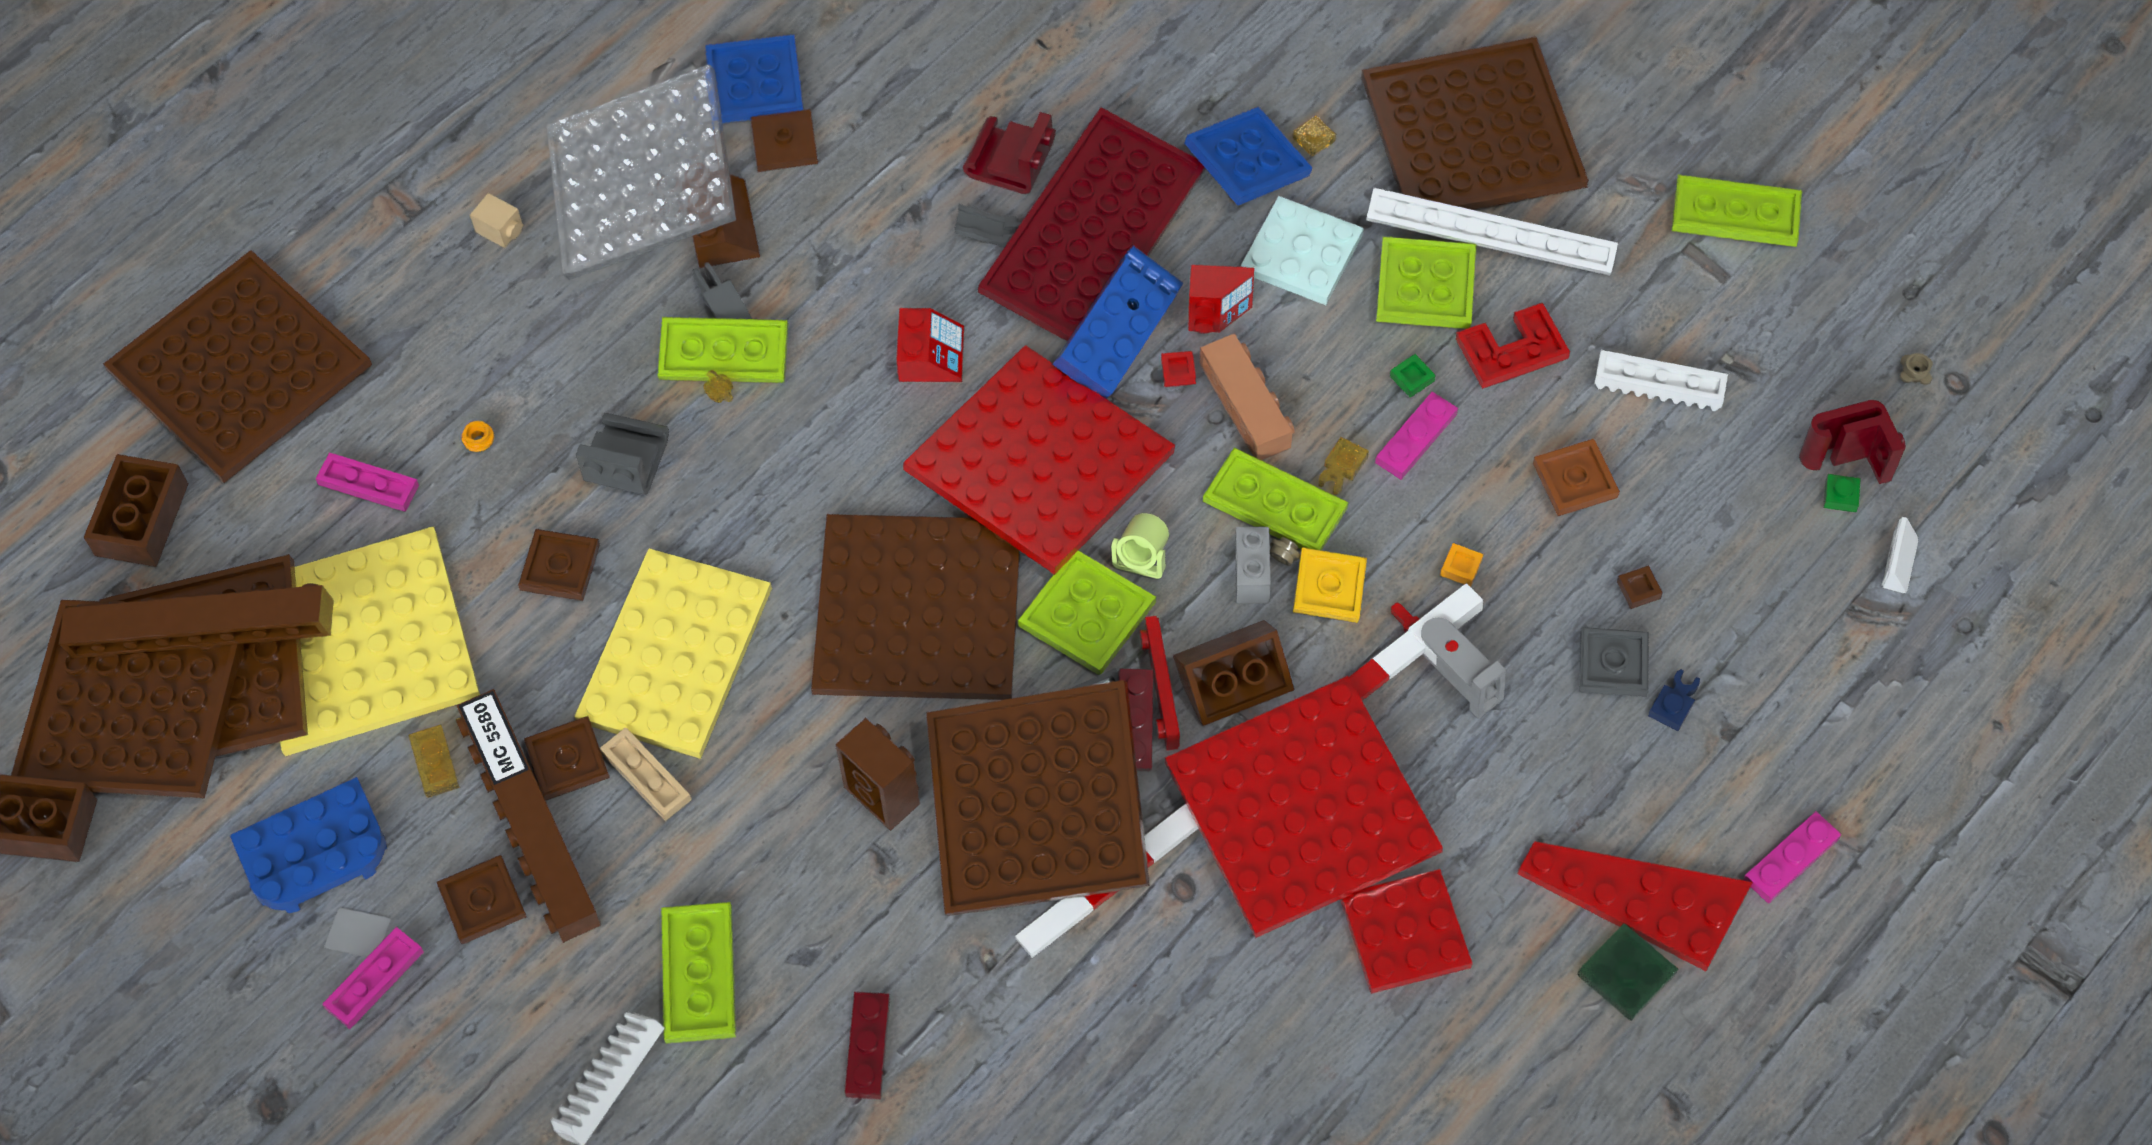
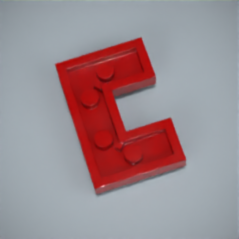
M1543 302L1514 312L1513 320L1523 339L1504 346H1498L1486 322L1457 332L1456 341L1482 389L1569 359L1570 351Z

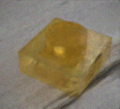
M1316 115L1293 130V139L1313 157L1334 143L1336 134Z

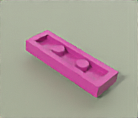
M1431 392L1379 452L1375 463L1402 480L1456 417L1458 408L1434 392Z
M330 452L315 478L320 486L406 512L419 487L418 481L415 478Z
M1815 811L1753 867L1743 880L1753 882L1751 888L1769 904L1840 839L1842 834Z
M396 927L322 1005L347 1028L351 1029L424 953L422 947Z

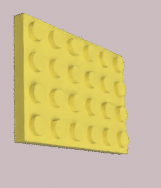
M649 548L574 716L575 720L588 716L592 727L618 734L626 727L639 741L701 759L772 590L771 583Z

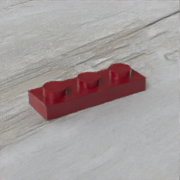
M1120 668L1118 671V681L1125 680L1128 685L1137 771H1151L1153 670Z
M854 992L845 1083L846 1098L881 1099L890 1006L889 993Z

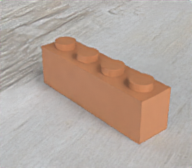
M1234 333L1200 347V366L1253 457L1264 460L1290 449L1292 434L1295 433L1292 421L1288 416L1284 417L1281 413L1276 394L1273 391H1268L1265 386L1264 375L1259 367L1255 368L1253 366L1246 344H1240Z

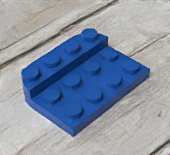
M357 777L230 835L251 885L250 887L263 906L265 905L275 910H286L287 913L301 910L300 903L358 876L363 875L365 880L376 873L375 868L381 862L384 851L387 849L385 837Z

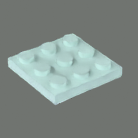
M1278 196L1241 267H1254V278L1326 305L1363 236L1364 228Z

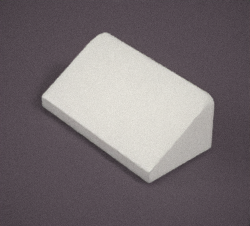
M1905 517L1899 519L1893 532L1882 581L1883 588L1901 593H1906L1908 590L1918 544L1917 534Z

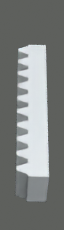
M1601 350L1594 384L1600 390L1608 386L1611 392L1617 389H1621L1623 394L1634 391L1637 397L1644 393L1647 394L1648 399L1659 396L1663 402L1670 398L1674 404L1685 401L1686 406L1689 407L1697 403L1700 409L1710 406L1712 411H1716L1722 407L1728 374Z
M626 1012L624 1014L627 1024H617L616 1028L619 1035L618 1037L611 1035L608 1037L611 1044L609 1049L601 1047L600 1051L603 1059L592 1060L595 1070L593 1072L585 1070L584 1075L587 1080L585 1084L576 1083L578 1095L569 1094L567 1098L570 1106H560L559 1108L562 1118L551 1119L554 1127L553 1130L561 1138L578 1145H585L664 1030V1027L658 1021L637 1013L631 1014Z

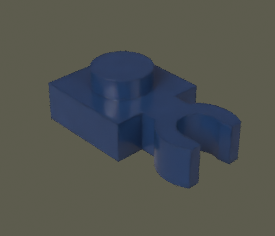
M1682 669L1678 670L1674 676L1673 688L1667 685L1663 686L1648 717L1678 732L1695 702V699L1689 696L1696 693L1700 683V678L1696 677L1691 685L1683 684L1681 678L1684 670Z

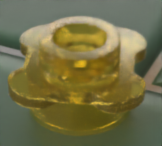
M713 370L708 371L709 380L703 385L706 394L717 403H721L723 400L731 402L733 400L731 394L733 385L730 379L724 374L718 375Z

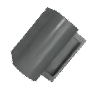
M604 413L601 418L602 424L605 425L603 432L596 431L591 446L580 444L576 452L583 480L647 495L668 442V426Z

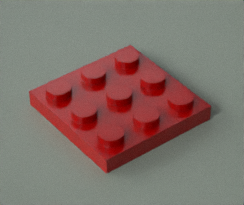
M1440 869L1366 887L1340 899L1371 994L1472 967V960Z

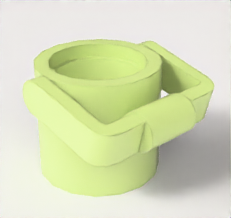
M1141 513L1135 515L1130 520L1121 538L1113 539L1111 547L1113 566L1120 570L1160 579L1166 567L1165 550H1163L1169 538L1166 524L1159 517L1152 514Z

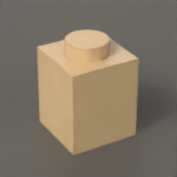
M489 193L470 214L475 232L506 248L511 240L519 236L523 227L518 209Z

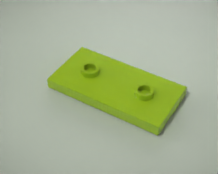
M1678 175L1672 231L1797 247L1802 190Z
M662 317L657 376L659 380L785 383L788 320Z
M1235 447L1203 495L1204 503L1254 527H1269L1270 535L1279 539L1281 537L1287 538L1294 542L1299 549L1303 547L1322 550L1348 508L1347 501Z
M731 902L662 907L665 1043L736 1038Z

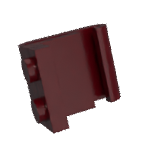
M1040 112L1033 128L1010 121L1006 130L996 128L998 123L997 117L991 116L986 118L963 165L964 173L968 177L1017 193L1029 194L1053 145L1056 129L1052 128V115Z
M1868 400L1816 414L1812 418L1799 458L1801 463L1810 470H1820L1829 449H1833L1830 456L1833 466L1867 458L1878 483L1882 484L1892 480L1905 451L1906 444L1902 433L1897 432L1886 407L1877 400Z

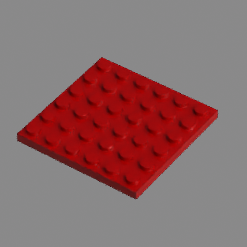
M1025 345L903 462V470L1055 575L1174 453L1175 444L1097 392L1077 383L1055 367L1052 362Z
M1349 676L1165 757V764L1255 938L1434 857L1443 851L1439 839Z

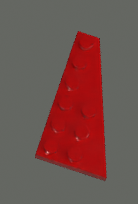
M1534 841L1518 870V875L1704 971H1707L1753 883Z

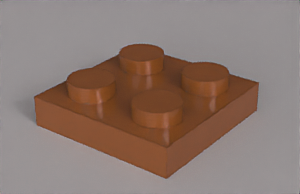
M1594 439L1534 457L1533 465L1557 516L1613 500L1619 496L1620 491Z

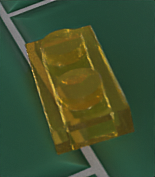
M442 725L409 734L426 797L429 798L460 788Z

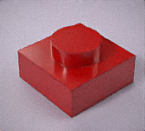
M1193 351L1161 354L1164 387L1196 384Z

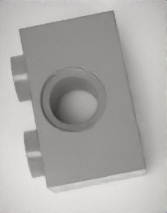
M1236 527V604H1269L1271 587L1269 527Z

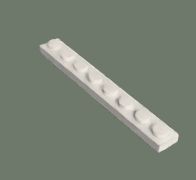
M1377 188L1373 189L1366 219L1371 222L1468 244H1476L1481 247L1609 276L1612 272L1618 245L1616 242Z

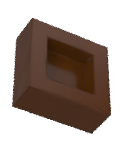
M1649 565L1618 576L1617 583L1630 609L1661 599L1663 592Z

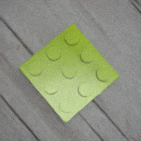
M1383 237L1376 322L1460 329L1471 328L1476 244Z
M1077 551L1051 577L1019 618L1018 627L1094 673L1101 675L1155 605L1156 596L1082 552Z

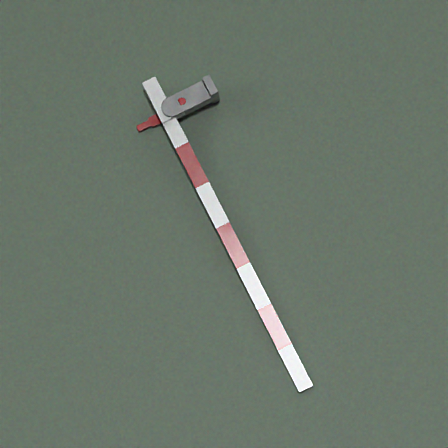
M1466 583L1421 619L1417 616L1413 617L1398 602L1392 605L1391 614L1404 626L1405 634L1349 676L1361 700L1363 701L1423 654L1470 702V711L1478 719L1504 699L1506 669L1498 661L1492 664L1458 630L1483 610V599ZM1186 804L1144 835L1148 868L1199 829ZM1118 891L1062 899L1015 935L1016 940L1033 958Z

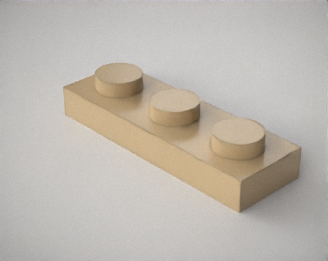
M626 727L600 747L601 754L664 821L668 820L691 801L690 794Z

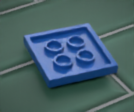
M794 35L705 45L714 124L751 120V117L803 110Z
M1260 107L1188 134L1184 143L1237 206L1310 176L1312 171L1311 165Z

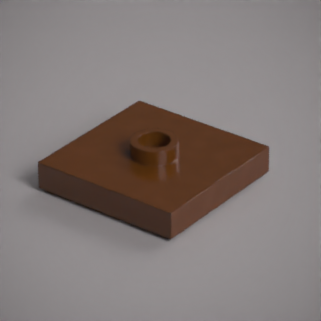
M811 109L751 117L758 172L818 164Z
M535 529L518 584L520 591L583 601L600 547L599 539Z
M588 716L524 738L545 801L610 778Z
M502 855L436 882L462 945L527 917Z

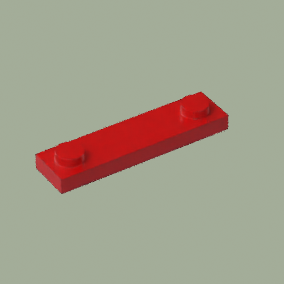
M1157 615L1145 617V630H1140V641L1142 650L1148 649L1151 668L1153 670V679L1161 719H1156L1158 739H1165L1166 751L1175 750L1180 747V731L1159 617L1157 618Z

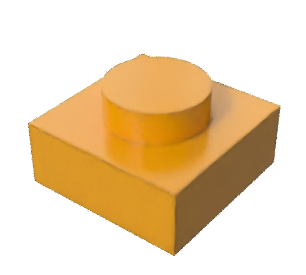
M1453 543L1441 569L1440 576L1464 585L1467 583L1471 587L1484 554Z

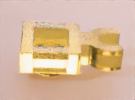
M1340 437L1325 459L1324 467L1328 469L1320 474L1318 486L1322 488L1326 481H1334L1336 484L1333 488V494L1338 495L1343 489L1344 477L1351 481L1354 480L1367 460L1369 451Z

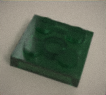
M1623 923L1578 970L1577 976L1632 1021L1677 974L1678 968Z

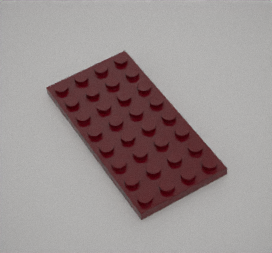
M1100 107L978 285L977 292L1068 341L1127 251L1134 245L1149 257L1206 168L1197 158Z

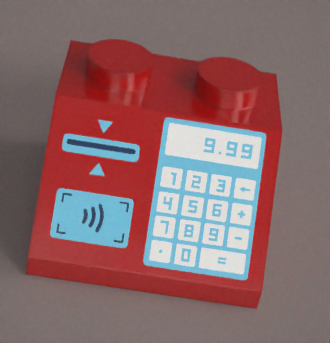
M1191 265L1188 331H1197L1202 334L1221 332L1250 310L1253 303L1254 267Z
M899 308L896 360L899 382H962L964 325L931 308Z

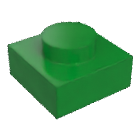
M1416 354L1391 369L1390 377L1410 398L1435 382L1436 376Z
M1828 474L1825 480L1823 508L1856 513L1859 507L1861 478Z

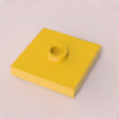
M1302 547L1293 612L1358 623L1367 558Z

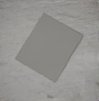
M339 907L324 948L368 957L383 941L391 918Z

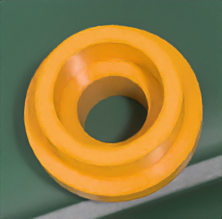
M472 421L465 426L462 433V441L464 446L470 451H484L492 445L494 432L488 424L482 421ZM477 436H483L481 439L474 440Z

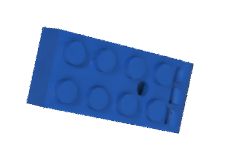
M1133 245L1124 255L1053 362V365L1077 383L1107 399L1114 392L1176 297L1183 282Z

